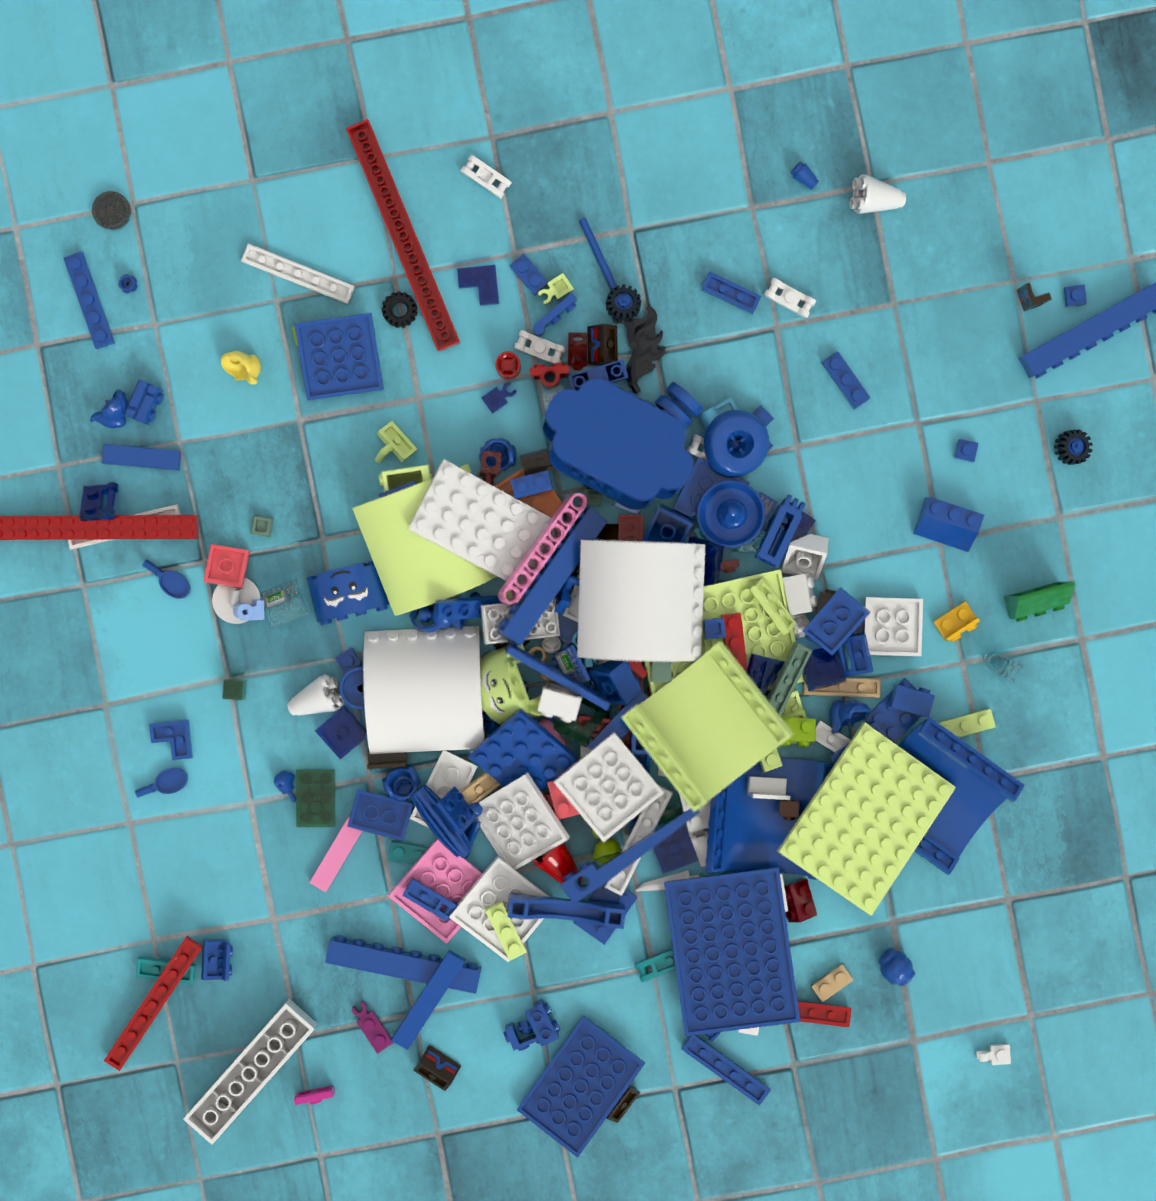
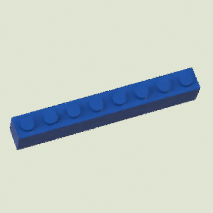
M1156 282L1019 357L1018 359L1028 377L1035 376L1037 379L1047 373V368L1052 366L1055 369L1064 364L1062 360L1067 357L1071 360L1081 355L1079 353L1080 350L1085 348L1088 351L1097 346L1096 341L1102 339L1104 342L1114 336L1113 332L1119 329L1122 332L1130 328L1129 323L1134 320L1139 323L1148 318L1147 313L1152 311L1155 314Z
M591 507L585 508L520 600L510 607L508 617L501 620L497 631L499 635L516 646L522 645L580 562L581 540L594 541L608 522Z
M335 935L329 941L325 963L427 984L443 959L434 954L424 956L419 951L412 950L409 953L404 952L400 947H392L390 949L385 948L380 943L370 945L361 939L351 941L346 940L347 937ZM473 962L463 964L448 988L476 994L482 967H478V964Z

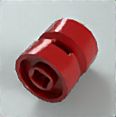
M503 352L497 357L495 363L496 370L503 379L511 380L519 375L521 364L516 354Z

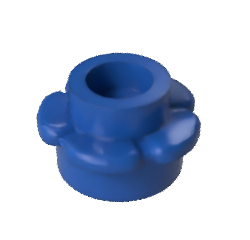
M128 274L123 275L118 282V286L124 293L134 292L137 289V279Z

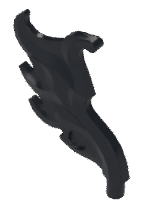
M649 306L646 307L648 314L644 318L633 319L632 321L629 319L626 323L624 320L618 322V319L613 321L615 325L623 323L626 326L628 345L633 349V354L627 364L626 371L629 377L627 379L628 387H631L634 394L641 392L637 384L638 379L650 373L656 367L655 364H652V361L660 359L666 347H663L662 350H658V344L663 337V331L661 330L659 334L655 333L657 313Z

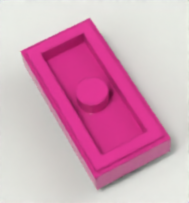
M331 1085L298 1092L294 1097L295 1105L308 1102L310 1104H317L322 1102L323 1099L333 1098L335 1088Z

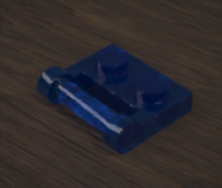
M109 482L107 485L83 486L79 516L81 521L111 520L115 518V495L119 487L117 483ZM104 494H108L106 509L102 511Z

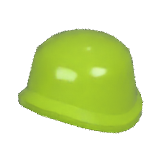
M607 839L605 842L600 841L594 846L591 860L605 864L622 853L623 850L619 842L614 839Z

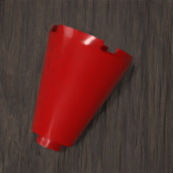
M565 842L531 861L560 884L565 881L563 879L564 876L572 871L574 874L579 871Z

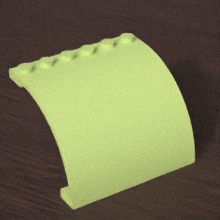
M468 464L459 467L472 474ZM433 478L352 508L394 616L434 604L436 600H445L497 578V576L408 530Z
M722 641L713 646L702 657L671 680V682L621 717L694 812L794 735Z

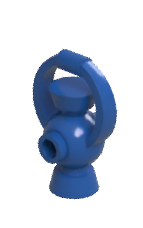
M430 606L421 608L420 622L424 623L432 620L433 625L421 626L416 623L415 619L419 609L411 611L409 615L414 627L427 633L437 631L440 628L450 627L452 624L456 628L463 629L466 619L436 621L433 619L434 609L432 610Z

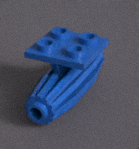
M425 784L410 795L421 818L437 839L454 856H461V858L467 856L471 852L470 848L472 845L465 830L478 816L474 809L466 802L462 793L454 786L441 799Z

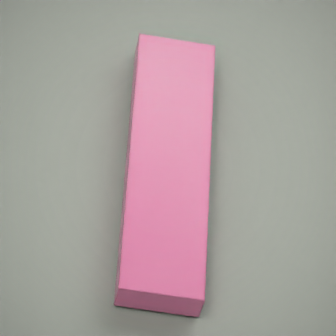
M350 816L309 882L324 892H327L362 833L361 830L347 827Z

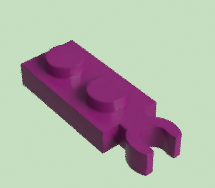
M361 1001L360 1005L363 1010L358 1011L354 1006L352 1007V1012L360 1017L356 1023L378 1054L394 1042L391 1041V1036L375 1012L372 1010L368 1013L367 1004Z

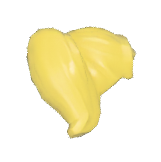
M232 351L222 355L221 366L229 375L235 378V381L247 380L249 384L258 383L257 378L261 372V364L256 355L248 356L240 351Z

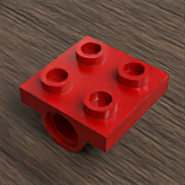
M563 362L553 363L552 367H545V364L533 365L534 368H530L531 380H541V385L546 390L556 389L559 386L560 378H568L569 365H565ZM548 375H553L555 380L549 383L545 381V378Z

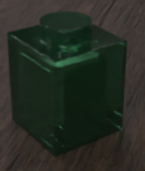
M224 679L222 699H246L247 680Z

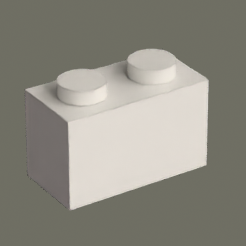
M810 573L783 578L790 615L817 610L818 600L816 595L813 594L814 579L810 576Z

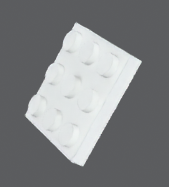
M865 597L864 607L870 611V614L864 619L863 634H866L870 655L921 656L923 599Z

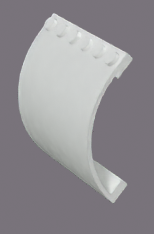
M581 540L577 657L628 661H697L701 657L705 544Z
M464 626L463 629L447 627L430 633L422 632L418 629L365 631L363 657L364 704L370 754L475 749L485 740L481 699L479 626Z

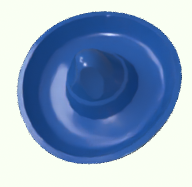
M730 410L718 415L709 424L704 436V451L709 464L718 473L727 477H742L753 472L762 464L769 450V435L764 423L754 414L743 410Z
M733 480L716 483L703 494L699 501L697 509L698 525L704 536L718 546L734 548L745 545L752 541L763 527L765 520L763 501L759 494L745 483Z

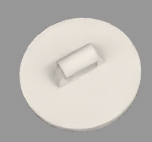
M245 578L243 589L218 585L213 593L212 604L216 614L222 620L231 624H241L247 621L238 619L233 615L235 604L243 602L252 605V599H261L257 586L251 580Z

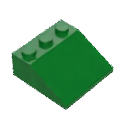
M1059 581L1005 596L1004 600L1009 618L1016 619L1018 622L1028 619L1027 615H1044L1046 610L1052 608L1053 611L1065 609L1064 605L1071 602L1075 582Z

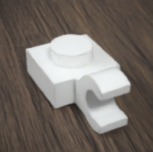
M1008 1043L989 1044V1050L976 1051V1059H979L980 1062L990 1060L991 1065L1011 1064L1010 1045Z

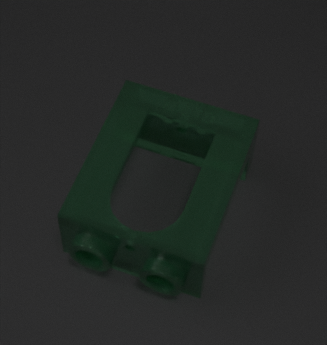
M583 697L581 703L596 711L586 726L582 727L573 721L560 720L561 717L557 716L553 729L587 748L590 744L591 736L605 717H610L612 705L605 710Z

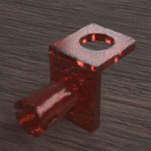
M568 333V365L575 371H580L583 367L587 366V333ZM580 337L583 340L576 341L573 340V338Z
M483 451L481 470L477 473V477H482L483 481L494 486V478L500 475V452ZM488 456L495 457V466L490 467L486 464Z

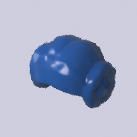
M490 439L485 443L484 447L480 448L479 459L482 468H487L491 471H505L509 467L516 465V448L514 445H510L506 439Z
M413 766L408 768L398 767L390 771L387 777L382 779L385 793L388 794L389 798H394L398 801L411 798L410 795L421 785L419 775Z
M893 948L886 950L878 961L881 974L890 984L904 986L915 975L911 960L907 958L906 954L895 951Z

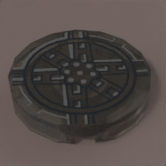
M107 191L96 197L92 204V215L99 226L115 231L123 228L129 221L131 206L123 195L118 192Z

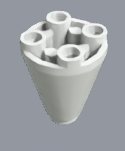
M863 174L853 180L852 188L854 191L849 207L858 214L898 209L904 206L906 194L898 188Z
M326 674L316 678L287 703L289 712L293 716L332 712L340 709L344 705V700L337 689V679L335 677L330 678Z

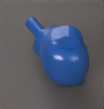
M284 770L274 777V784L283 795L288 793L294 803L297 799L291 790L295 788L292 783L295 775Z

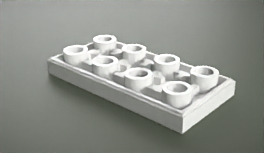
M556 598L552 600L525 640L560 636L558 613L555 612ZM501 603L481 606L484 644L509 642L499 635L497 631L501 620L505 617L507 618L510 614L509 609L513 604Z

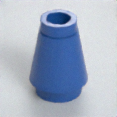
M801 161L790 172L793 175L792 178L811 190L819 182L807 164H803Z

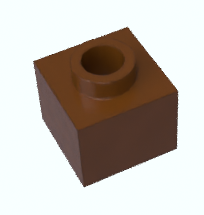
M780 800L779 816H783L784 820H795V817H799L800 800Z

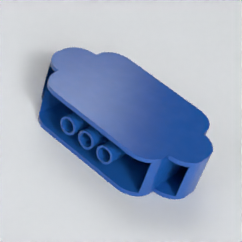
M591 379L586 381L579 391L572 389L559 391L551 399L542 420V431L545 437L552 442L548 452L551 465L559 472L630 509H644L653 502L655 497L659 499L674 497L679 493L692 472L693 459L690 453L683 447L686 440V431L683 424L673 417L670 412L656 408L653 403L637 398V395L632 392H625L613 382L608 383L602 379Z

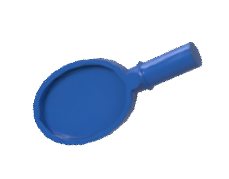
M144 561L142 566L159 577V585L167 595L176 599L185 598L189 595L191 590L190 584L182 574L173 570L162 571V569L150 561Z
M179 768L167 769L156 777L154 784L135 790V794L137 797H141L155 791L163 794L176 793L186 786L188 775Z

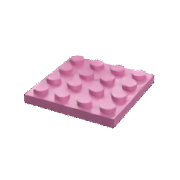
M436 839L391 890L388 897L447 944L461 926L451 918L448 921L441 919L402 896V893L413 877L458 904L483 873L467 859L461 858V856H454ZM442 904L439 909L444 911L446 905Z

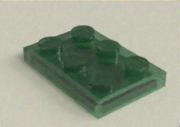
M296 769V827H335V769Z

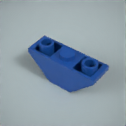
M623 359L568 375L571 389L579 391L580 387L591 379H602L608 383H618L629 378Z

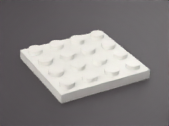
M615 732L554 781L556 786L603 842L664 793Z
M528 772L478 802L483 808L482 814L476 818V820L481 822L480 828L499 857L515 870L570 838Z
M497 856L459 901L458 906L451 912L449 918L509 962L485 912V908L502 901L507 910L509 893L550 896ZM511 918L523 944L544 919Z

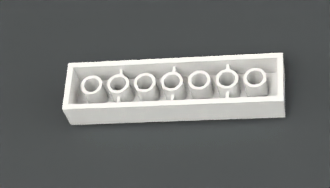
M288 999L192 1107L183 1120L210 1144H213L313 1032L318 1023L291 999Z

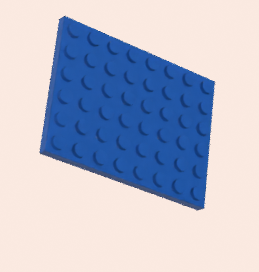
M779 867L665 881V895L685 1036L800 1022Z

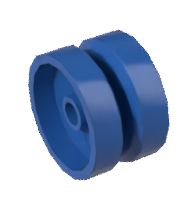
M672 382L666 388L669 397L661 394L654 403L660 410L670 412L673 417L683 424L686 430L692 423L689 415L697 417L704 409L686 390L677 383Z
M357 667L344 674L340 682L339 691L342 699L348 706L354 709L365 710L364 691L359 692L357 689L359 685H364L363 667Z

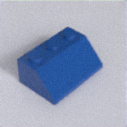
M926 497L913 534L968 552L979 533L984 514L932 497Z

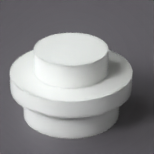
M557 636L543 639L542 648L546 652L555 653L560 650L561 642Z

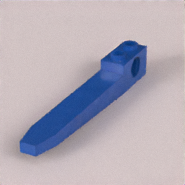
M689 808L600 867L596 861L591 864L587 861L579 867L580 871L575 874L572 871L563 877L565 881L561 884L562 888L572 903L575 904L607 883L700 812L699 809L694 812ZM580 876L587 878V885L579 883Z

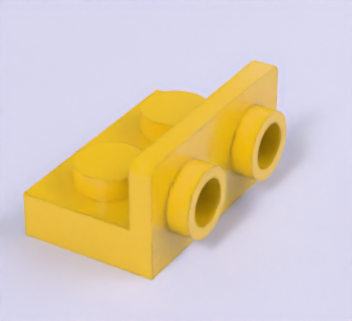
M964 601L934 620L933 624L944 641L951 640V642H954L962 637L961 633L967 630L969 632L978 626L976 623L980 619L975 616L967 602Z

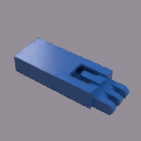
M789 494L783 505L778 506L754 556L774 568L779 567L803 516L801 513L806 504L802 501L796 507L799 501L797 498H794L792 504H790L792 496ZM788 518L792 520L787 530L785 531L782 527L780 528L781 523L786 525Z

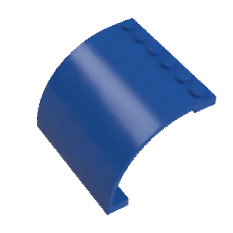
M928 717L915 727L898 746L956 787L915 849L917 854L949 875L960 859L961 853L986 819L1006 799H1009L1011 802L1016 801L1025 785L931 717Z
M780 757L783 766L763 772L760 762H758L711 798L705 872L750 871L779 867L780 873L808 876V879L816 880L817 878L777 851L799 817H795V820H784L783 816H779L781 799L752 798L747 796L748 776L787 779L786 795H789L791 800H800L801 816L835 763Z

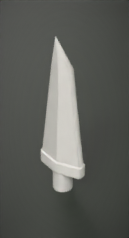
M689 870L644 882L635 891L665 890V881L699 877V874L689 876Z

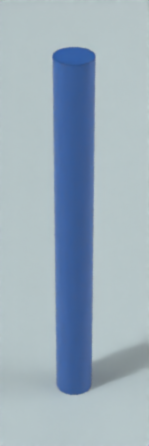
M586 218L579 220V223L610 290L612 288L615 289L617 284Z

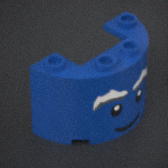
M373 561L334 569L306 578L316 620L321 625L332 623L331 619L334 618L337 621L348 619V615L353 613L356 616L367 614L366 610L376 608L377 612L388 609L387 605H390Z

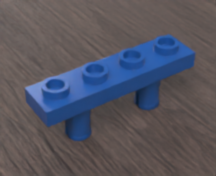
M473 592L470 598L436 600L433 619L436 621L481 618V606L501 604L502 602L499 600L498 595L482 597L478 592Z

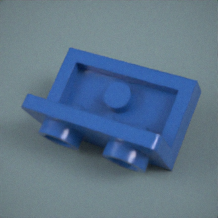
M226 939L203 940L202 980L222 979L223 981H229V976L232 974L230 957L233 955V947Z
M542 999L535 1002V1007L525 1011V1015L540 1045L544 1046L558 1039V1031L561 1029L556 1020L553 1021L550 1016L552 1013L548 1003L544 1004Z

